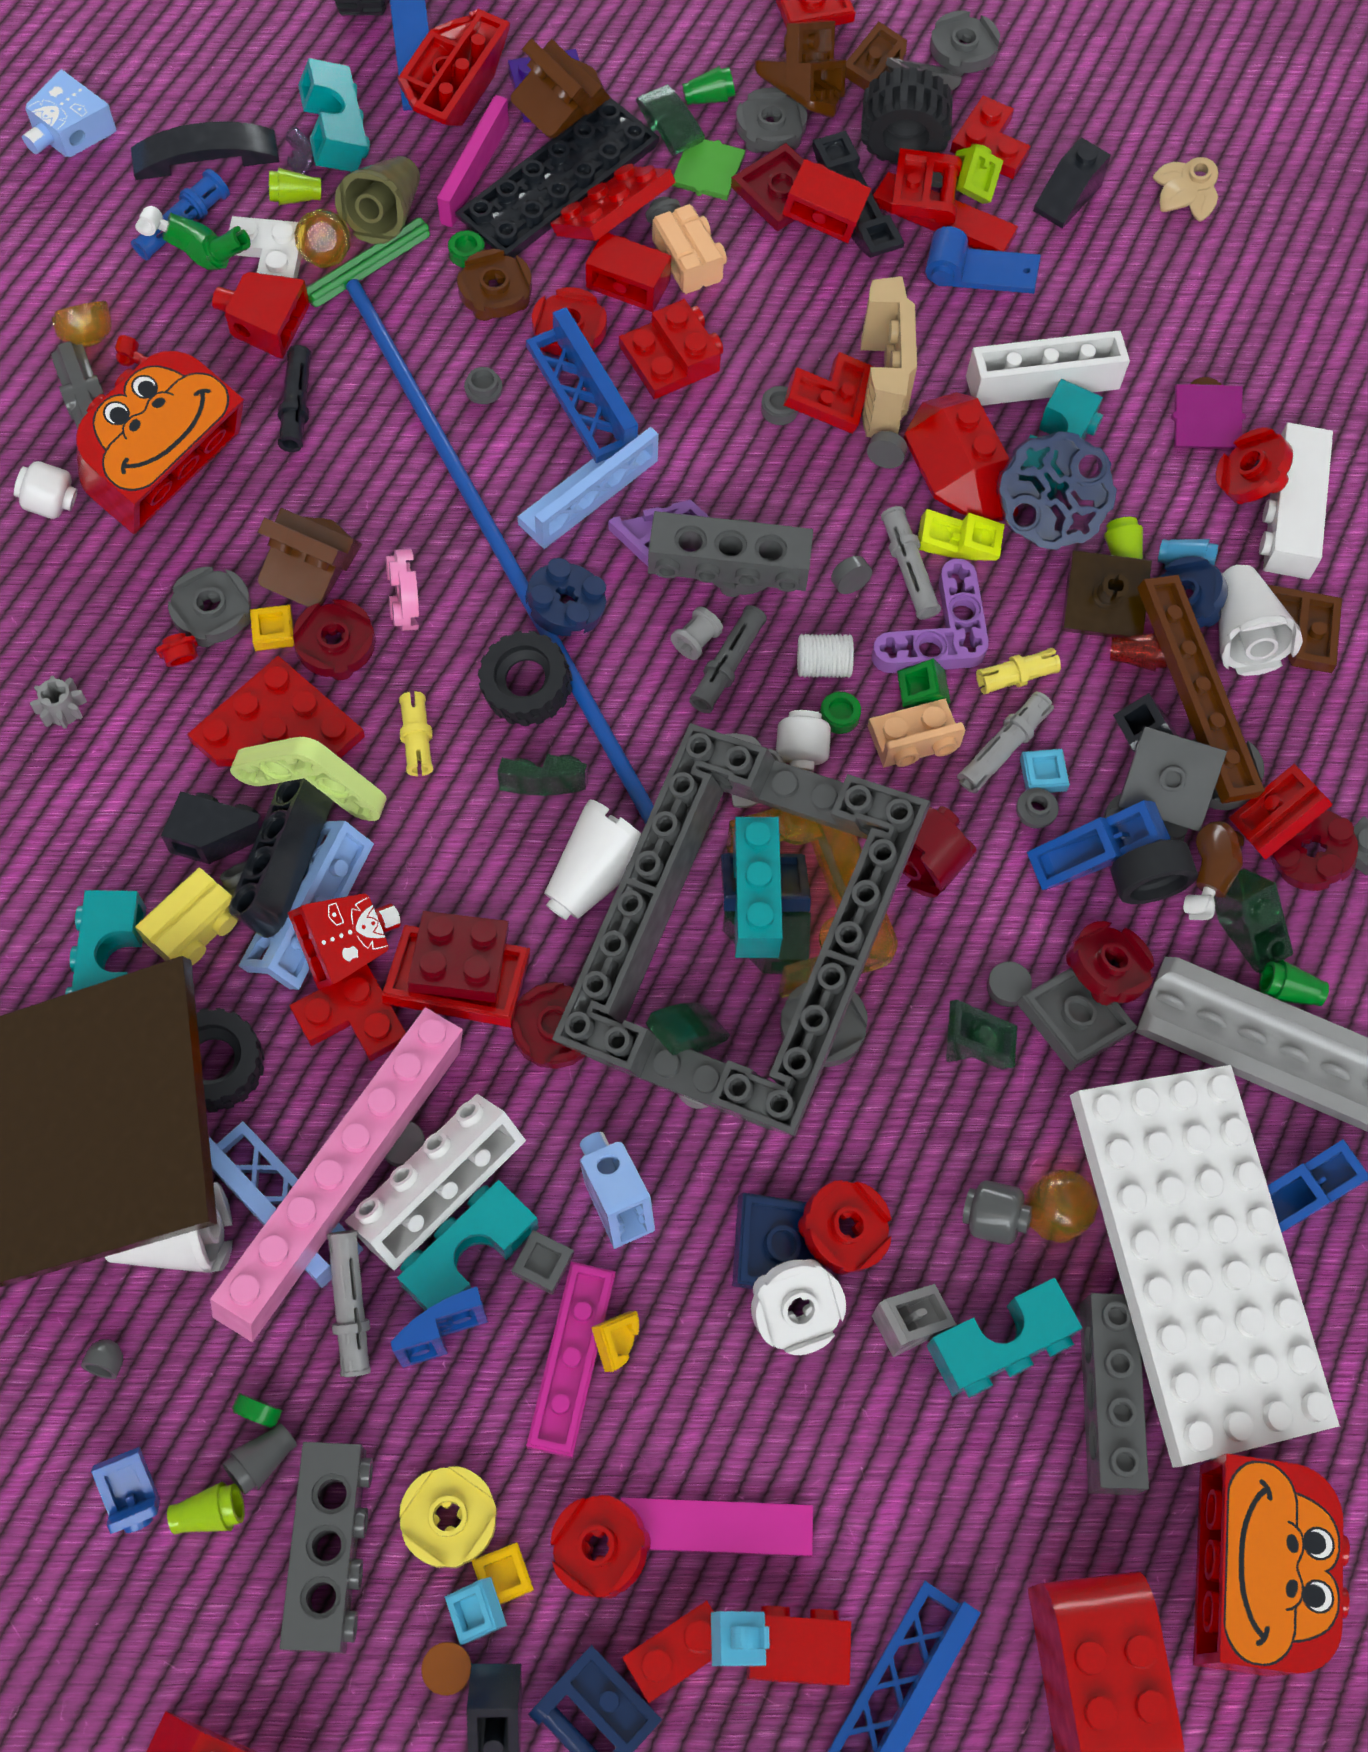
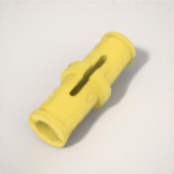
M1054 648L1024 657L1020 655L1009 657L1010 661L978 669L976 671L978 686L982 687L981 692L983 694H989L990 692L1013 685L1017 687L1026 686L1029 680L1059 673L1061 670L1059 656L1055 655L1056 650Z
M414 691L415 707H412L410 692H407L399 697L403 727L400 728V740L405 744L406 772L411 776H418L417 761L419 760L421 761L422 776L433 772L429 741L432 739V727L427 724L425 694Z

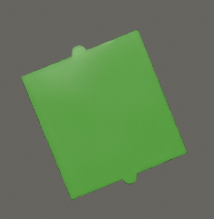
M690 135L673 175L676 183L672 186L696 192L697 196L704 194L727 201L732 190L731 177L739 172L746 150L721 144L720 140L713 142Z

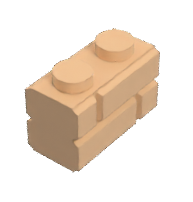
M688 204L675 209L673 213L668 211L654 217L652 220V241L658 250L671 255V273L683 293L688 294L697 291L702 286L708 287L719 283L723 279V267L727 263L726 252L720 242L714 243L711 238L710 226L705 216L699 217L693 206Z

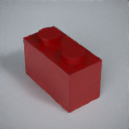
M804 158L789 191L782 214L845 243H849L872 188L861 184L856 179L847 178L829 170L822 164L814 163Z
M606 233L599 238L585 263L586 288L654 312L671 281V255L611 233Z
M707 1600L622 1657L624 1664L648 1704L712 1661L711 1612L714 1611Z
M761 1606V1612H765V1626H769L770 1648L766 1649V1666H747L746 1680L830 1686L850 1685L851 1621L839 1620V1611L810 1609V1618L790 1617V1607Z

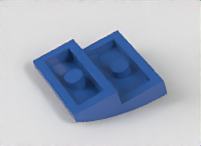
M478 1287L467 1289L440 1301L413 1319L391 1341V1346L402 1368L448 1354L443 1336L488 1323Z

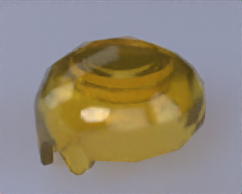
M317 209L306 213L300 218L294 231L295 246L303 259L319 268L339 265L345 259L351 247V232L345 220L337 213L326 209Z
M106 301L90 302L55 311V316L51 318L58 339L64 343L71 341L74 344H81L84 348L98 345L109 335L112 326L109 307Z
M1060 1169L1042 1176L1030 1187L1026 1195L1025 1205L1032 1206L1030 1226L1042 1238L1064 1243L1083 1234L1095 1222L1099 1202L1093 1186L1081 1174L1072 1170L1065 1171Z

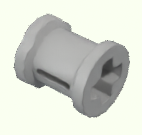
M700 606L693 611L692 619L682 629H676L671 634V642L683 656L691 660H697L702 654V648L712 637H719L722 633L723 625L715 614L707 608Z

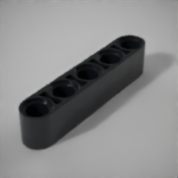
M305 778L279 783L230 901L229 913L264 938L272 937L284 926L288 918L287 912L291 910L333 804L332 799Z

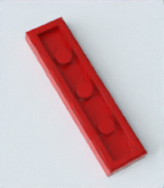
M887 172L873 197L880 209L891 213L896 175ZM931 190L930 200L940 201L941 193ZM954 200V205L957 208L956 220L949 226L956 227L967 235L968 246L980 250L1007 251L1016 236L1017 225ZM897 215L932 231H936L941 227H947L937 224L934 219Z

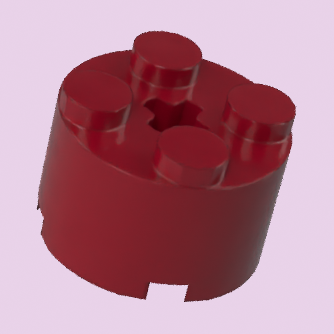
M940 806L936 810L929 807L903 871V874L911 879L906 886L916 893L930 898H935L944 891L977 853L974 844L957 827L960 823L958 817L948 808Z

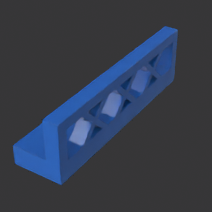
M567 307L553 312V329L527 339L526 347L597 464L612 457L638 437V423ZM556 341L562 349L559 359L545 356L540 348ZM561 371L578 376L580 381L577 389L562 385L558 379ZM579 400L595 404L597 412L594 418L577 412L576 407ZM599 429L612 433L617 441L599 448L594 440L596 430Z
M924 1581L826 1752H840L848 1736L868 1732L872 1752H904L981 1612L964 1601L957 1603ZM927 1597L950 1611L951 1615L942 1631L923 1635L918 1613ZM913 1623L916 1637L904 1639ZM937 1638L928 1654L925 1641ZM918 1642L923 1665L917 1675L898 1679L893 1658L899 1646ZM888 1667L891 1681L878 1684ZM912 1682L903 1699L900 1685ZM893 1687L898 1707L892 1720L873 1724L868 1704L870 1697L875 1690ZM863 1711L866 1726L853 1728ZM887 1727L877 1744L874 1730Z

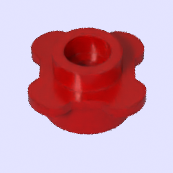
M185 633L166 637L162 640L163 645L156 648L159 658L164 659L167 667L183 665L198 657L195 649L198 647L195 636L186 637Z

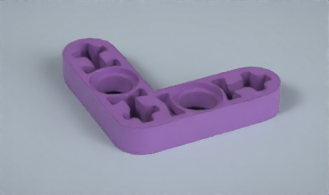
M952 559L945 563L941 570L939 590L946 628L882 633L874 642L871 657L873 664L878 670L886 673H897L899 670L933 658L944 670L971 668L982 663L989 641L977 572L970 562L964 559ZM953 574H958L959 579L964 580L961 593L956 594L958 588L956 579L951 578ZM957 606H966L973 611L974 617L968 620H961L954 615L952 610ZM970 632L969 640L971 647L976 648L973 653L968 652V648L963 646L965 633ZM927 642L933 643L939 647L941 653L936 657H927L920 652L919 646ZM907 645H912L911 657H908L909 650H906ZM892 647L893 653H897L896 657L889 658V654L884 652V649Z

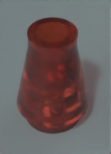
M1155 633L1112 637L1110 661H1118L1156 672V668H1167V663Z

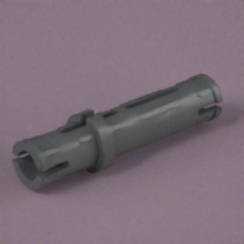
M747 605L715 659L707 662L703 670L704 677L689 698L690 704L698 711L711 713L723 690L730 687L734 682L735 670L749 650L761 627L767 621V616L761 609Z

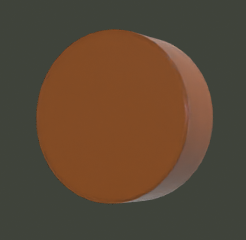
M452 1642L439 1643L433 1646L423 1659L421 1666L423 1681L428 1689L438 1695L450 1696L457 1694L466 1687L470 1680L472 1661L467 1651L460 1645Z

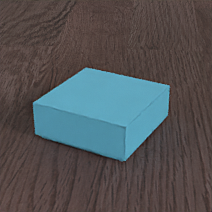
M1063 749L1022 752L1020 763L1025 790L1040 788L1050 793L1067 792L1070 785Z
M491 1577L478 1580L445 1596L460 1646L507 1626Z

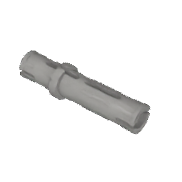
M902 506L891 507L881 514V520L885 525L891 542L888 548L892 557L897 558L915 607L917 618L920 620L932 618L941 612V606L938 604L918 550L921 546L917 535L912 534L905 515V509Z
M1037 691L1034 692L1015 714H1010L1003 721L1004 726L957 775V779L960 780L959 783L967 791L978 793L986 781L1004 764L1011 754L1022 743H1027L1031 740L1037 726L1054 710V706L1051 705L1052 701L1045 694Z
M357 1230L327 1234L336 1323L332 1324V1332L338 1336L341 1377H354L371 1373L366 1331L370 1330V1319H366L364 1315Z

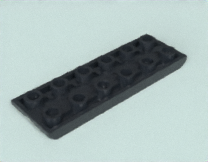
M610 98L589 115L585 114L563 133L550 140L457 210L455 216L472 231L478 233L492 248L504 250L505 256L514 258L515 255H518L552 229L550 223L561 216L560 211L564 207L582 201L588 196L587 192L589 189L600 183H607L615 177L614 172L618 168L627 164L634 165L654 150L659 142V136Z

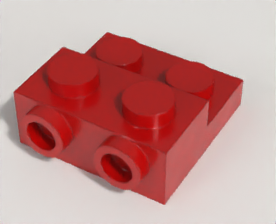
M685 299L652 312L651 323L619 336V347L654 400L720 371L721 354H723L722 342L715 332L708 334L704 328L705 319L698 306L690 307Z

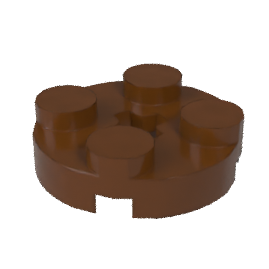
M487 249L471 255L465 261V268L461 273L459 271L457 276L458 292L461 301L468 309L473 311L475 318L487 321L492 318L506 317L529 306L532 278L530 269L522 258L515 255L516 259L505 256L504 250ZM495 279L497 283L503 284L498 287H490L489 281Z

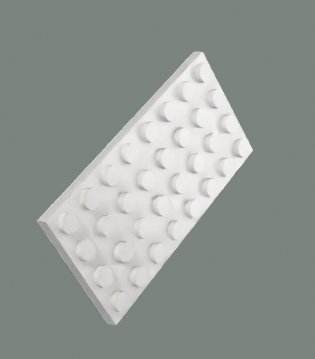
M1231 1065L1079 1090L1071 1094V1102L1172 1467H1182L1214 1459L1226 1453L1233 1454L1339 1427Z

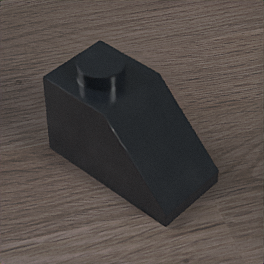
M1081 137L1061 158L1034 205L1033 211L1063 229L1102 186L1111 154Z
M471 1664L466 1709L468 1752H521V1664Z

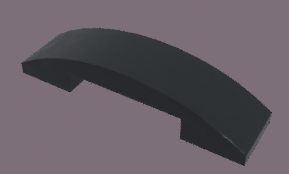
M202 122L174 127L149 136L131 147L135 180L172 176L170 165L239 156L242 158L244 167L279 162L275 131L264 126L242 122Z
M846 130L813 140L812 146L817 163L847 178L856 179L861 184L867 186L858 168L860 157ZM870 191L851 237L858 247L871 258L903 248L904 241L890 214L883 216Z

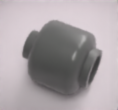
M984 1180L976 1189L970 1188L963 1211V1224L969 1225L970 1233L975 1238L1010 1245L1016 1240L1019 1232L1027 1234L1032 1216V1206L1024 1205L1025 1196L1020 1188Z

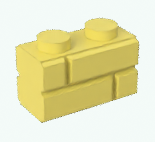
M198 868L142 919L135 928L142 940L165 961L184 956L190 959L192 965H194L205 954L206 945L217 934L224 936L229 933L238 920L229 913L232 895L217 884L204 870Z

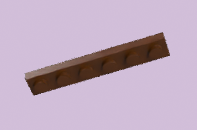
M1179 575L1144 579L1137 589L1196 740L1199 743L1227 751L1215 785L1221 803L1257 798L1265 791Z

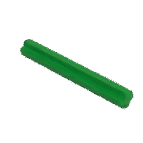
M422 218L412 220L404 225L402 231L389 242L372 245L307 286L310 304L313 307L321 306L345 291L346 284L350 280L357 279L360 281L427 239L430 236L427 223Z

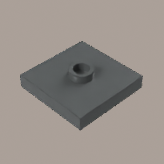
M1143 726L1117 806L1126 809L1143 800L1154 801L1162 820L1200 831L1227 751Z
M1072 968L1022 995L1017 1001L1018 1006L1070 1072L1130 1036L1138 1028L1117 1002H1113L1108 1006L1096 1002L1091 992L1079 981Z

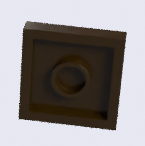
M1073 550L1070 554L1061 631L1140 641L1144 633L1146 609L1137 587L1144 579L1150 578L1152 560Z

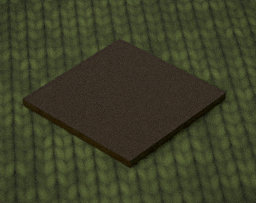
M180 956L0 1016V1287L217 1224L192 963L190 959Z

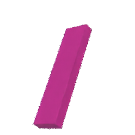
M498 95L493 97L437 197L441 224L449 227L454 226L457 220L455 212L466 204L509 126L507 98Z
M571 1261L526 1447L528 1449L573 1459L598 1353L591 1327L604 1322L606 1319L616 1271Z
M621 1497V1500L629 1504L641 1517L644 1528L649 1533L651 1539L649 1551L813 1556V1505Z

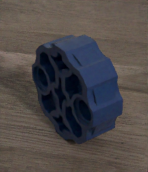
M1053 432L1049 435L1025 440L1013 450V454L1004 470L999 472L996 492L1000 498L1003 520L1012 532L1032 541L1037 547L1058 550L1062 546L1086 542L1099 532L1101 523L1108 512L1114 508L1117 488L1113 485L1109 458L1100 447H1094L1075 433ZM1046 448L1038 458L1040 463L1038 468L1029 465L1020 469L1028 459L1026 454L1028 449L1039 451ZM1054 450H1058L1055 464L1062 472L1060 475L1051 466ZM1086 455L1094 456L1098 462L1097 472L1089 478L1081 475L1079 471L1080 460ZM1044 474L1054 483H1064L1065 487L1061 489V494L1067 507L1058 498L1047 497L1051 488ZM1019 475H1032L1041 489L1037 490L1031 481L1019 480ZM1075 490L1081 500L1093 501V506L1079 505L1071 492ZM1028 503L1033 509V518L1028 524L1020 526L1015 523L1013 512L1018 505ZM1053 505L1061 515L1057 531L1055 530L1057 517L1050 508ZM1074 513L1080 516L1090 514L1083 522L1085 527L1083 531L1075 528L1070 531L1068 530L1074 523L1071 517Z

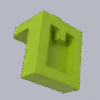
M973 144L969 148L956 151L955 156L961 158L963 163L956 190L981 204L990 203L1003 160L992 155L990 148Z

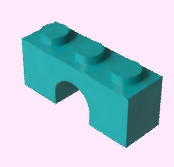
M308 58L298 87L304 112L319 115L310 136L315 166L350 172L355 171L359 168L362 159L367 158L370 141L369 137L365 136L363 111L358 106L357 85L353 83L350 67Z
M1061 379L1045 408L1039 430L1048 434L1053 432L1075 433L1083 440L1087 434L1094 436L1104 416L1098 412L1103 397ZM1032 434L1029 436V438H1037ZM1046 448L1039 451L1028 449L1026 451L1028 459L1020 469L1029 465L1038 468L1040 466L1038 458ZM1054 450L1051 466L1060 475L1062 472L1055 464L1058 450ZM1044 474L1051 488L1047 497H1054L1057 489L1061 491L1065 487L1064 483H1054ZM1019 475V480L1031 481L1037 490L1041 489L1032 475Z
M735 817L733 834L734 878H736L734 917L735 958H779L783 939L779 817Z
M85 890L83 906H78L75 913V925L77 931H79L78 945L72 946L70 952V968L74 972L72 987L66 988L65 994L128 974L127 972L106 971L105 964L109 956L120 948L142 947L143 940L135 926L146 917L147 907L137 891Z
M500 1180L490 1188L484 1185L477 1190L467 1203L470 1207L457 1220L454 1217L446 1220L435 1232L434 1237L436 1240L424 1252L418 1249L402 1263L400 1267L402 1273L397 1279L401 1287L424 1311L450 1296L471 1288L470 1283L457 1270L459 1258L466 1249L474 1245H488L507 1260L528 1240L533 1230L537 1231L539 1229L537 1217Z
M1055 1277L1014 1297L1006 1306L1016 1326V1334L1012 1342L1003 1344L989 1340L980 1330L974 1317L934 1336L926 1346L952 1397L965 1391L968 1398H971L993 1386L991 1377L1005 1370L1009 1378L1034 1366L1031 1357L1045 1350L1049 1357H1053L1075 1345L1071 1337L1077 1334L1082 1329V1326Z

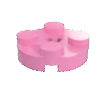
M412 549L394 550V556H386L387 579L390 580L391 586H395L396 596H389L390 617L393 620L394 626H400L401 631L419 629L415 617H419L416 571L410 570V562L406 563L407 560H414Z

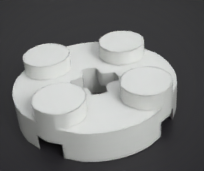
M800 1259L781 1263L772 1268L767 1274L760 1276L753 1286L754 1297L751 1304V1312L757 1330L772 1347L775 1346L776 1348L783 1349L788 1354L805 1355L823 1348L835 1336L833 1330L837 1327L839 1319L843 1322L846 1313V1300L843 1289L835 1277L816 1260ZM800 1297L802 1300L809 1299V1304L803 1307V1315L796 1317L792 1311H788L793 1300Z

